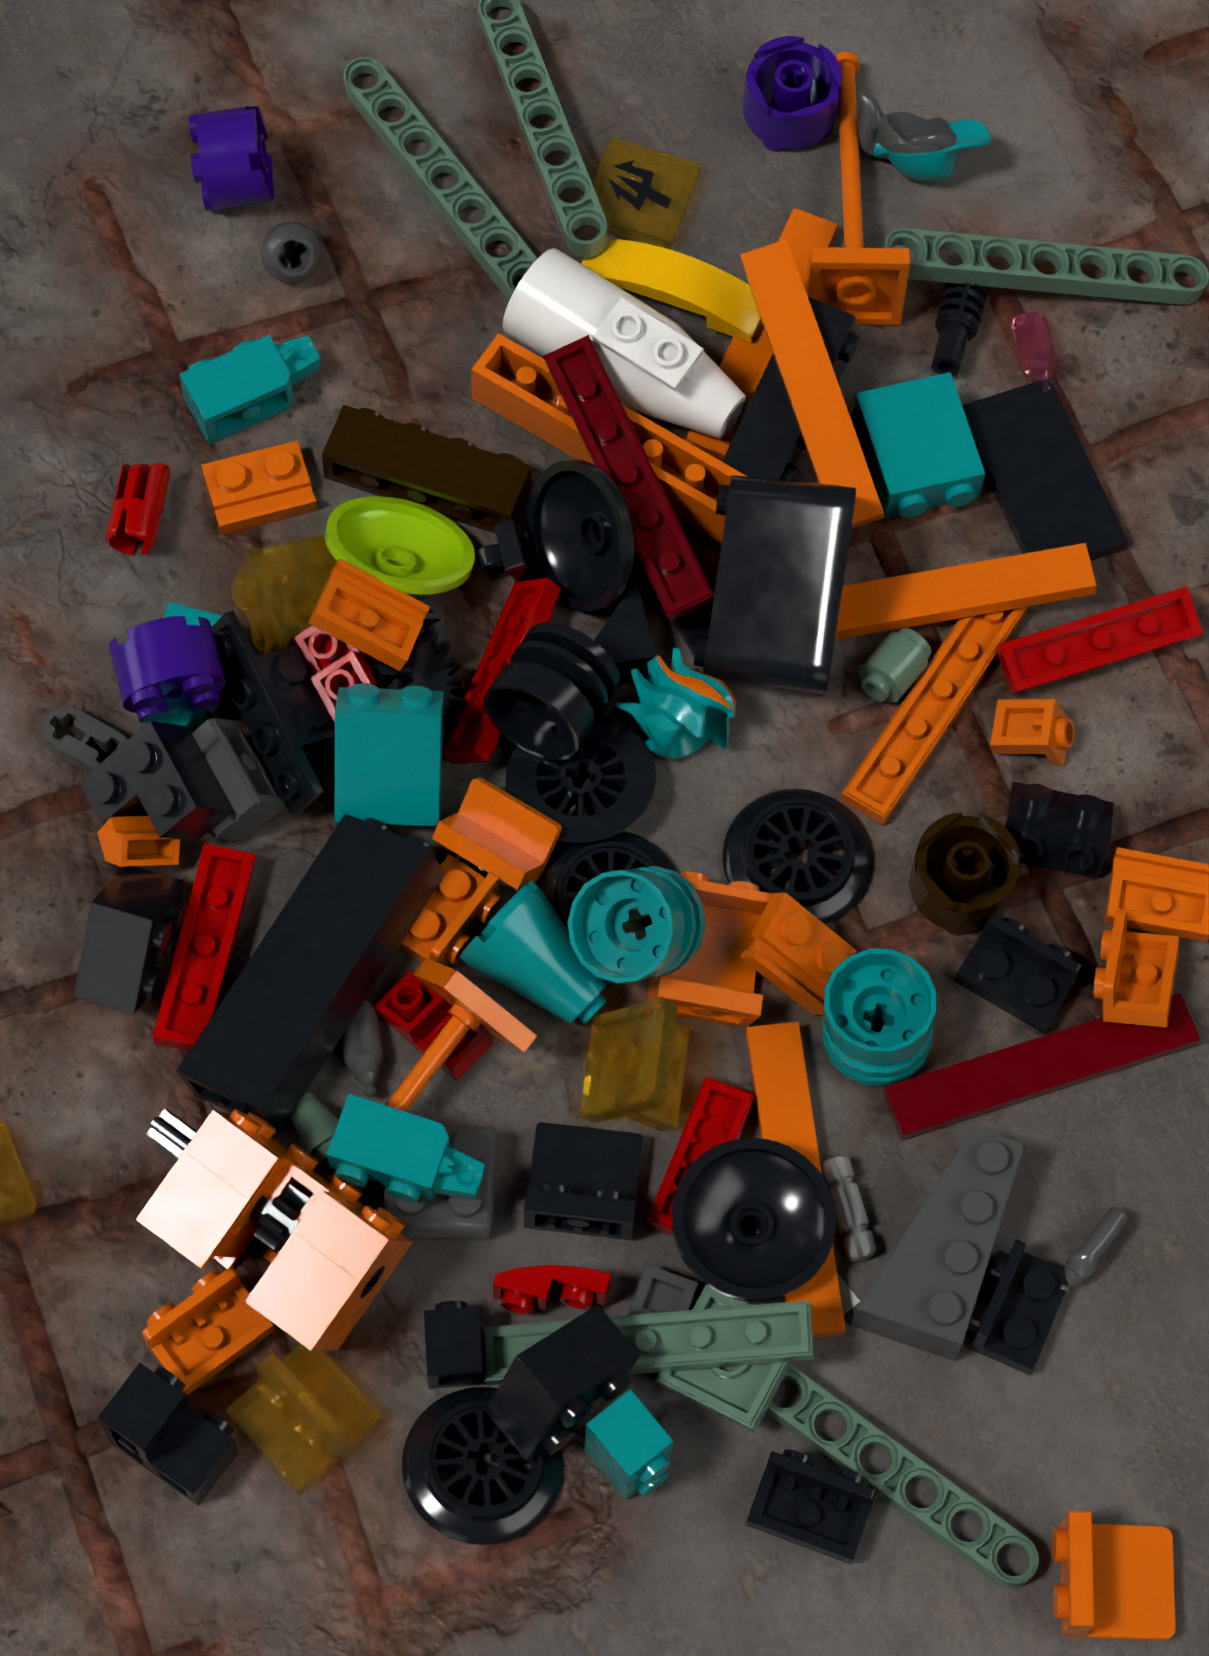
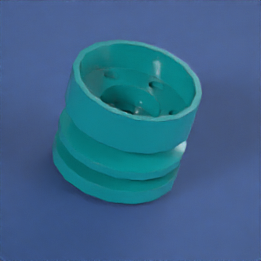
M659 866L599 874L585 883L572 901L567 922L570 944L580 963L596 977L614 983L640 981L669 975L689 964L701 947L706 927L703 903L693 885L676 871ZM650 916L652 924L644 929L642 920Z
M867 949L850 955L833 970L824 992L822 1045L830 1063L844 1077L865 1086H888L907 1080L924 1065L932 1047L933 1027L936 1016V990L928 972L912 957L892 949ZM875 1023L884 1025L881 1032L872 1031Z

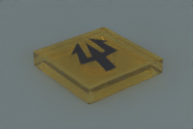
M611 137L592 183L606 217L608 231L671 250L701 174L702 164Z

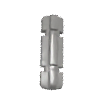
M847 1156L828 1159L823 1162L821 1171L828 1187H831L830 1191L835 1205L840 1235H845L843 1245L847 1259L850 1262L869 1259L875 1255L877 1247L872 1231L866 1230L869 1221L857 1183H852L853 1176L855 1175L850 1159Z

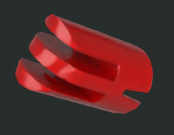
M154 463L151 466L148 464H133V466L121 464L105 535L108 545L114 550L128 555H135L141 539L143 540L141 555H146L153 551L171 474L168 465L164 463Z

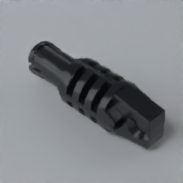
M971 283L945 284L935 320V327L939 337L931 368L937 374L951 372L952 376L958 375L967 342L971 341L978 333L990 287L977 284L970 285Z

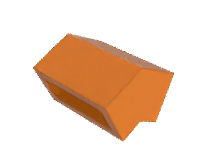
M149 816L110 817L97 832L106 862L120 867L179 865L180 839L159 837Z

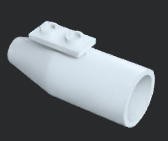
M556 248L544 252L530 266L510 298L503 318V330L506 334L541 356L589 335L621 403L637 413L715 438L724 439L736 426L746 408L748 397L704 352V348L699 346L679 324Z

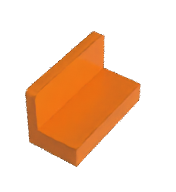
M478 777L471 781L458 813L440 820L432 839L486 872L494 873L500 877L501 881L519 890L525 884H528L530 880L535 882L540 878L562 831V826L487 780Z

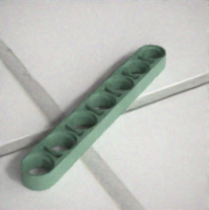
M480 0L478 10L482 31L566 246L571 253L578 257H595L607 248L609 242L607 220L520 1ZM496 7H507L512 10V14L504 20H494L488 17V13ZM511 42H519L527 47L523 53L516 56H509L502 52V48ZM524 78H534L541 83L536 90L531 92H523L516 88V84ZM540 114H548L555 118V122L547 128H535L530 124V121ZM553 151H564L570 156L566 163L557 166L550 165L544 160ZM567 188H578L585 193L581 200L574 203H567L559 198V194ZM585 225L594 226L600 231L596 238L588 241L579 240L573 234L577 228Z
M370 57L353 59L346 65L343 71L344 92L347 98L507 300L510 301L516 289L513 285L514 280L523 276L538 258L379 61ZM360 74H370L378 80L377 84L369 89L357 88L352 84V81ZM386 107H397L404 112V116L396 122L383 121L378 114ZM413 140H423L431 148L426 154L414 156L405 150V146ZM441 173L451 174L458 180L457 184L450 189L436 188L431 181L436 175ZM467 207L479 208L485 214L484 218L477 223L463 222L458 215L459 212ZM494 241H503L511 246L512 251L505 257L496 258L490 256L485 249Z
M897 228L891 231L882 248H892L896 245H902L913 251L916 259L910 261L908 279L956 284L971 283L970 285L977 284L988 287L1179 305L1196 302L1209 282V272L1204 263L1196 257L1182 254L913 228ZM942 250L954 251L959 254L963 263L956 266L949 265L940 258L939 252ZM990 254L1000 255L1008 261L1010 268L1007 270L995 269L987 262L986 256ZM1036 259L1048 260L1056 267L1057 273L1050 275L1041 273L1036 269L1033 261ZM1083 263L1094 264L1100 268L1104 277L1101 279L1089 278L1081 271L1080 265ZM1139 268L1149 276L1150 282L1142 284L1135 282L1129 277L1127 269ZM1176 272L1187 273L1195 280L1196 286L1194 288L1181 286L1176 282L1173 274Z
M790 1365L783 1380H789L799 1388L800 1400L795 1406L790 1408H781L771 1401L765 1413L838 1468L849 1470L865 1477L868 1480L867 1486L877 1490L876 1496L994 1583L1004 1588L1016 1589L1024 1586L1032 1579L1039 1566V1554L1036 1546L1028 1537L793 1365ZM824 1413H834L843 1420L845 1434L838 1440L826 1441L816 1434L814 1429L815 1419ZM869 1446L883 1448L890 1457V1468L885 1473L879 1475L866 1472L859 1461L860 1452ZM924 1479L934 1487L936 1500L929 1507L917 1508L907 1501L905 1486L912 1480ZM961 1512L975 1515L982 1526L980 1537L972 1542H963L957 1539L951 1530V1519ZM1006 1546H1015L1021 1549L1028 1560L1026 1571L1018 1576L1005 1574L997 1563L998 1551Z

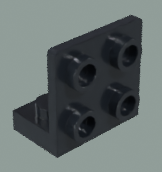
M544 1122L538 1123L535 1132L529 1187L526 1189L524 1228L632 1240L643 1136L630 1132Z

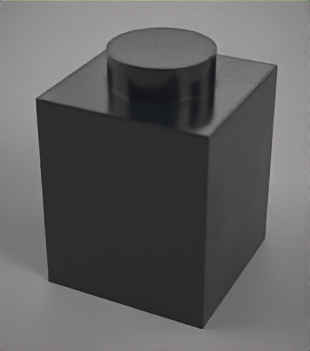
M444 1301L437 1303L435 1310H424L428 1389L483 1385L479 1307H468L467 1302Z

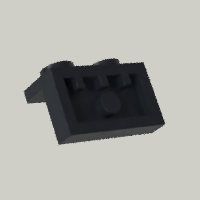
M991 914L985 923L982 934L958 970L954 982L1041 1033L1046 1034L1076 985L1083 967L1075 962L1074 956L1063 947L1055 944L1046 945L1030 936L1027 928L1018 921L1011 918L1001 919Z
M1016 1239L1009 1254L999 1250L987 1278L988 1281L996 1284L989 1302L979 1298L967 1329L976 1333L970 1347L971 1350L1031 1376L1066 1292L1061 1286L1066 1285L1068 1287L1069 1283L1065 1278V1269L1023 1252L1026 1243Z

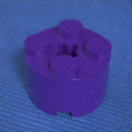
M779 37L763 44L754 54V59L748 66L743 100L744 118L750 130L771 151L781 152L786 149H799L814 145L829 136L834 129L841 91V67L836 57L828 48L819 44V48L804 43L805 38Z
M245 106L189 115L192 141L194 144L198 143L199 153L191 154L192 173L195 183H202L201 191L205 210H221L271 202V199H274L275 193L274 172L271 154L267 155L264 139H268V134L260 107Z
M185 616L160 618L126 630L128 640L121 645L118 644L116 637L109 643V651L123 707L127 711L137 713L139 722L148 723L149 721L157 722L163 720L170 715V709H181L187 707L188 704L191 710H204L220 703L218 692L224 688L226 681L211 622L208 619L198 617L200 626L187 625Z

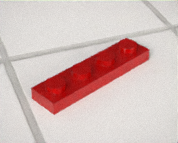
M549 578L514 582L465 695V706L459 710L456 716L459 726L450 730L447 737L448 744L442 748V755L453 764L488 762L490 755L496 749L500 732L494 727L486 714L483 698L503 667L510 663V658L530 628L536 624L551 620L554 612L553 608L561 588Z
M1185 586L1004 642L996 646L995 649L1010 693L1014 695L1197 638L1203 634L1188 587Z
M204 843L152 1036L154 1044L190 1051L219 1007L257 862L255 853Z

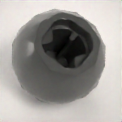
M289 221L276 225L266 234L262 241L260 256L263 267L270 276L280 282L297 283L305 281L315 273L321 262L322 248L319 238L311 228L302 223Z

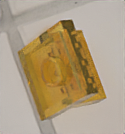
M660 997L593 1017L579 1117L598 1123L623 1116L662 1132L677 1129L690 1028L676 1023L677 1003Z
M299 1344L281 1361L271 1352L255 1366L259 1381L226 1409L227 1416L299 1495L304 1493L383 1422V1416L323 1351H310L302 1344Z

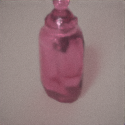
M1038 312L1020 314L1013 319L1012 332L1020 364L1025 373L1031 377V381L1042 382V390L1045 392L1050 391L1051 386L1047 382L1050 379L1052 380L1055 375L1053 370L1057 364V356L1047 320Z

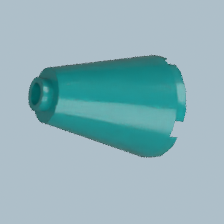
M532 880L525 884L488 922L489 925L482 931V936L480 938L476 936L459 956L467 965L569 1024L577 1017L586 1024L607 1001L600 995L606 984L601 978L596 977L580 963L570 944L568 928L543 891Z

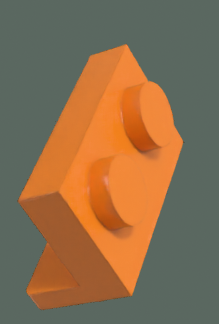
M1115 912L1113 929H1103L1100 959L1101 961H1107L1106 968L1097 967L1094 978V999L1103 1000V1022L1156 1027L1168 1026L1179 956V936L1127 932V912Z
M232 1266L222 1273L219 1270H214L203 1276L193 1286V1294L177 1306L174 1303H169L158 1309L149 1317L146 1322L148 1327L142 1331L146 1346L161 1366L173 1373L185 1384L182 1391L186 1395L193 1392L275 1331L269 1319L245 1302L250 1294L242 1285L238 1273Z

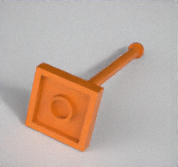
M841 52L836 54L835 57L842 71L838 117L844 248H810L806 293L808 297L854 315L856 325H901L910 269L909 248H864L856 74L860 70L859 57L854 53Z
M425 958L413 975L453 1006L449 1010L452 1017L385 1105L407 1112L469 1029L475 1032L480 1027L491 1038L525 1053L537 1035L457 970ZM334 1170L328 1178L330 1181L335 1176L336 1170ZM268 1247L262 1256L272 1263L280 1251L277 1249L273 1251Z

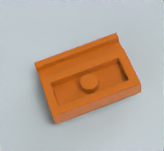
M298 440L201 464L221 535L317 511V501L312 491Z
M339 558L330 573V577L322 590L308 623L400 671L410 656L430 606Z
M1117 847L1113 857V869L1110 877L1104 924L1113 925L1115 912L1123 911L1127 912V928L1162 935L1179 936V938L1207 943L1209 940V864Z
M786 892L772 893L750 936L753 941L749 949L742 952L740 958L811 1015H823L825 986L833 970L847 957L855 954L857 950Z

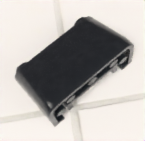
M731 475L730 485H719L715 514L725 515L716 586L708 637L698 635L693 666L703 667L702 673L725 682L821 696L827 692L856 488Z

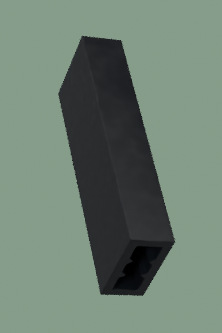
M347 814L343 816L176 1070L194 1096L231 1113L234 1109H238L246 1115L252 1112L276 1129L275 1133L279 1134L443 879L445 873L434 856L435 849L427 841L415 835H409L407 838L394 834L386 825L373 818H367L365 821H362Z

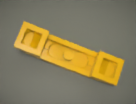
M609 239L607 248L601 254L595 257L584 258L581 262L582 265L622 290L625 289L705 316L707 328L752 343L762 323L749 284L711 264L683 253L642 242Z

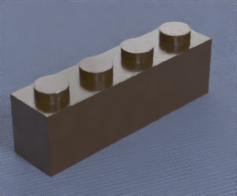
M343 405L322 453L325 479L377 496L416 502L443 514L451 520L496 534L495 525L511 519L516 523L518 522L531 490V465L525 464L518 457L508 453L497 455L479 449L470 441L462 438L448 439L432 434L419 424L398 423L384 418L380 413L369 408L355 409Z

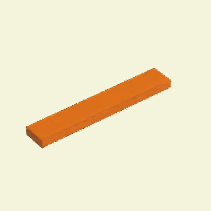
M793 208L778 241L788 239L806 290L810 248L831 247L837 234L838 224ZM761 323L752 343L733 337L719 366L748 397L746 408L736 426L724 439L715 438L693 430H689L685 441L720 461L723 460L773 354L763 323Z
M788 239L740 254L745 275L818 483L856 488L851 529L884 518L883 508Z
M1086 543L844 585L835 640L1095 595L1097 585Z
M1030 606L958 619L929 662L928 667L921 674L842 791L841 801L881 825H885L998 656L995 647L1008 641Z
M799 1021L746 1027L745 1035L760 1138L779 1142L798 1151L822 1175ZM833 1245L826 1261L817 1274L803 1287L784 1296V1302L810 1300L813 1312L814 1339L841 1336L846 1331Z

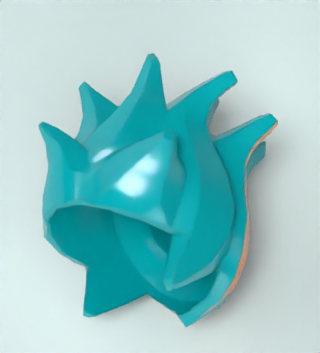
M674 647L671 669L667 667L659 655L647 662L649 681L642 676L637 668L631 670L640 703L618 702L616 707L631 714L641 729L649 736V739L644 743L651 753L666 759H678L692 755L704 746L709 739L713 740L722 749H727L730 731L729 719L735 717L736 699L723 680L686 666L682 658L681 649Z

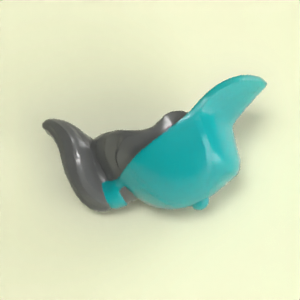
M859 92L858 94L862 105L858 124V138L861 149L869 156L890 159L896 170L909 179L920 182L945 180L954 173L960 153L991 143L988 129L979 121L965 119L947 123L941 117L924 119L909 112H893L884 115L873 96L867 92Z

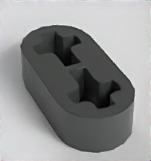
M58 706L51 709L44 716L41 723V732L48 750L87 774L101 763L99 753L93 746L109 753L113 748L118 749L128 740L119 731L72 706ZM72 723L76 735L82 739L79 741L70 735H65L59 740L56 728L59 726L66 729Z

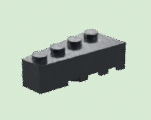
M808 297L838 384H840V377L847 364L851 362L861 338L860 335L856 334L855 316ZM772 354L722 462L748 477L796 481L799 468L795 465L803 450L807 451L775 357Z

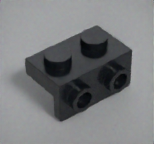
M1012 782L1008 798L1005 828L1012 834L1018 845L1019 862L1092 878L1100 877L1111 838L1114 802L1101 800L1096 796L1088 794L1076 795L1056 791L1040 784Z
M784 1449L783 1454L771 1451L747 1518L746 1526L851 1565L877 1490L868 1487V1480L855 1472L837 1469L836 1473L833 1474L815 1467V1460L804 1453L791 1449Z

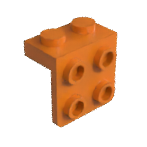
M1069 1511L1059 1524V1527L1053 1528L1052 1533L1053 1562H1060V1584H1055L1053 1589L1054 1619H1061V1638L1140 1641L1169 1640L1176 1630L1173 1535L1171 1531L1163 1526L1092 1524V1512Z

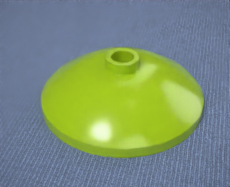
M369 496L349 500L332 511L325 529L326 545L336 561L340 558L411 597L435 596L457 588L468 579L475 561V551L471 540L456 523L429 507L404 499Z

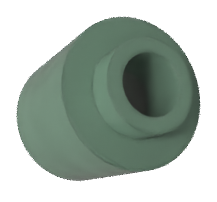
M901 628L897 633H890L859 668L861 686L865 693L879 702H897L928 667V658L931 656L929 644L920 634L909 628Z

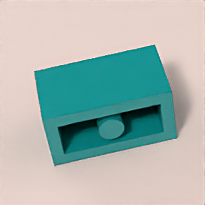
M629 1389L586 1424L584 1450L627 1501L637 1492L642 1497L649 1495L668 1478L669 1475L665 1470L671 1465L670 1458L674 1441L632 1390Z

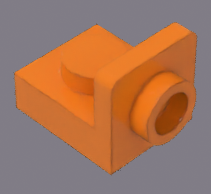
M1056 699L997 700L990 746L996 754H1045L1053 766H1063L1065 764L1067 748H1071L1074 743L1075 729L1072 719L1067 716Z

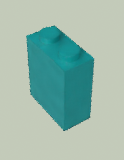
M951 372L856 393L852 420L884 511V518L899 515L903 518H911L924 513L930 508L943 505L960 507L980 497L985 471Z
M365 683L355 684L350 687H339L335 707L334 822H340L343 816L347 814L362 821H365L367 818H373L389 825H438L442 798L444 691H431L423 686H408L402 690L378 689L374 685Z

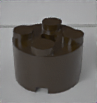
M954 813L932 823L920 839L910 871L909 890L918 910L930 922L956 936L984 929L985 923L991 914L1000 918L1009 906L1019 878L1020 855L1014 837L1001 823L984 815H980L978 818L962 816L963 813Z

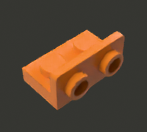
M450 854L440 865L445 873L443 879L398 947L421 963L425 958H428L445 966L449 962L454 965L461 960L459 956L472 941L469 935L479 922L487 924L494 917L502 903V898L500 897V877L490 872L485 878Z

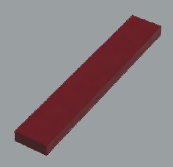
M589 335L544 355V361L594 465L600 468L614 482L627 503L634 526L635 551L669 622L713 602L714 594Z
M1180 992L1172 995L1167 1027L1103 1022L1102 1017L885 1086L883 1093L903 1141L1198 1046L1201 1039Z

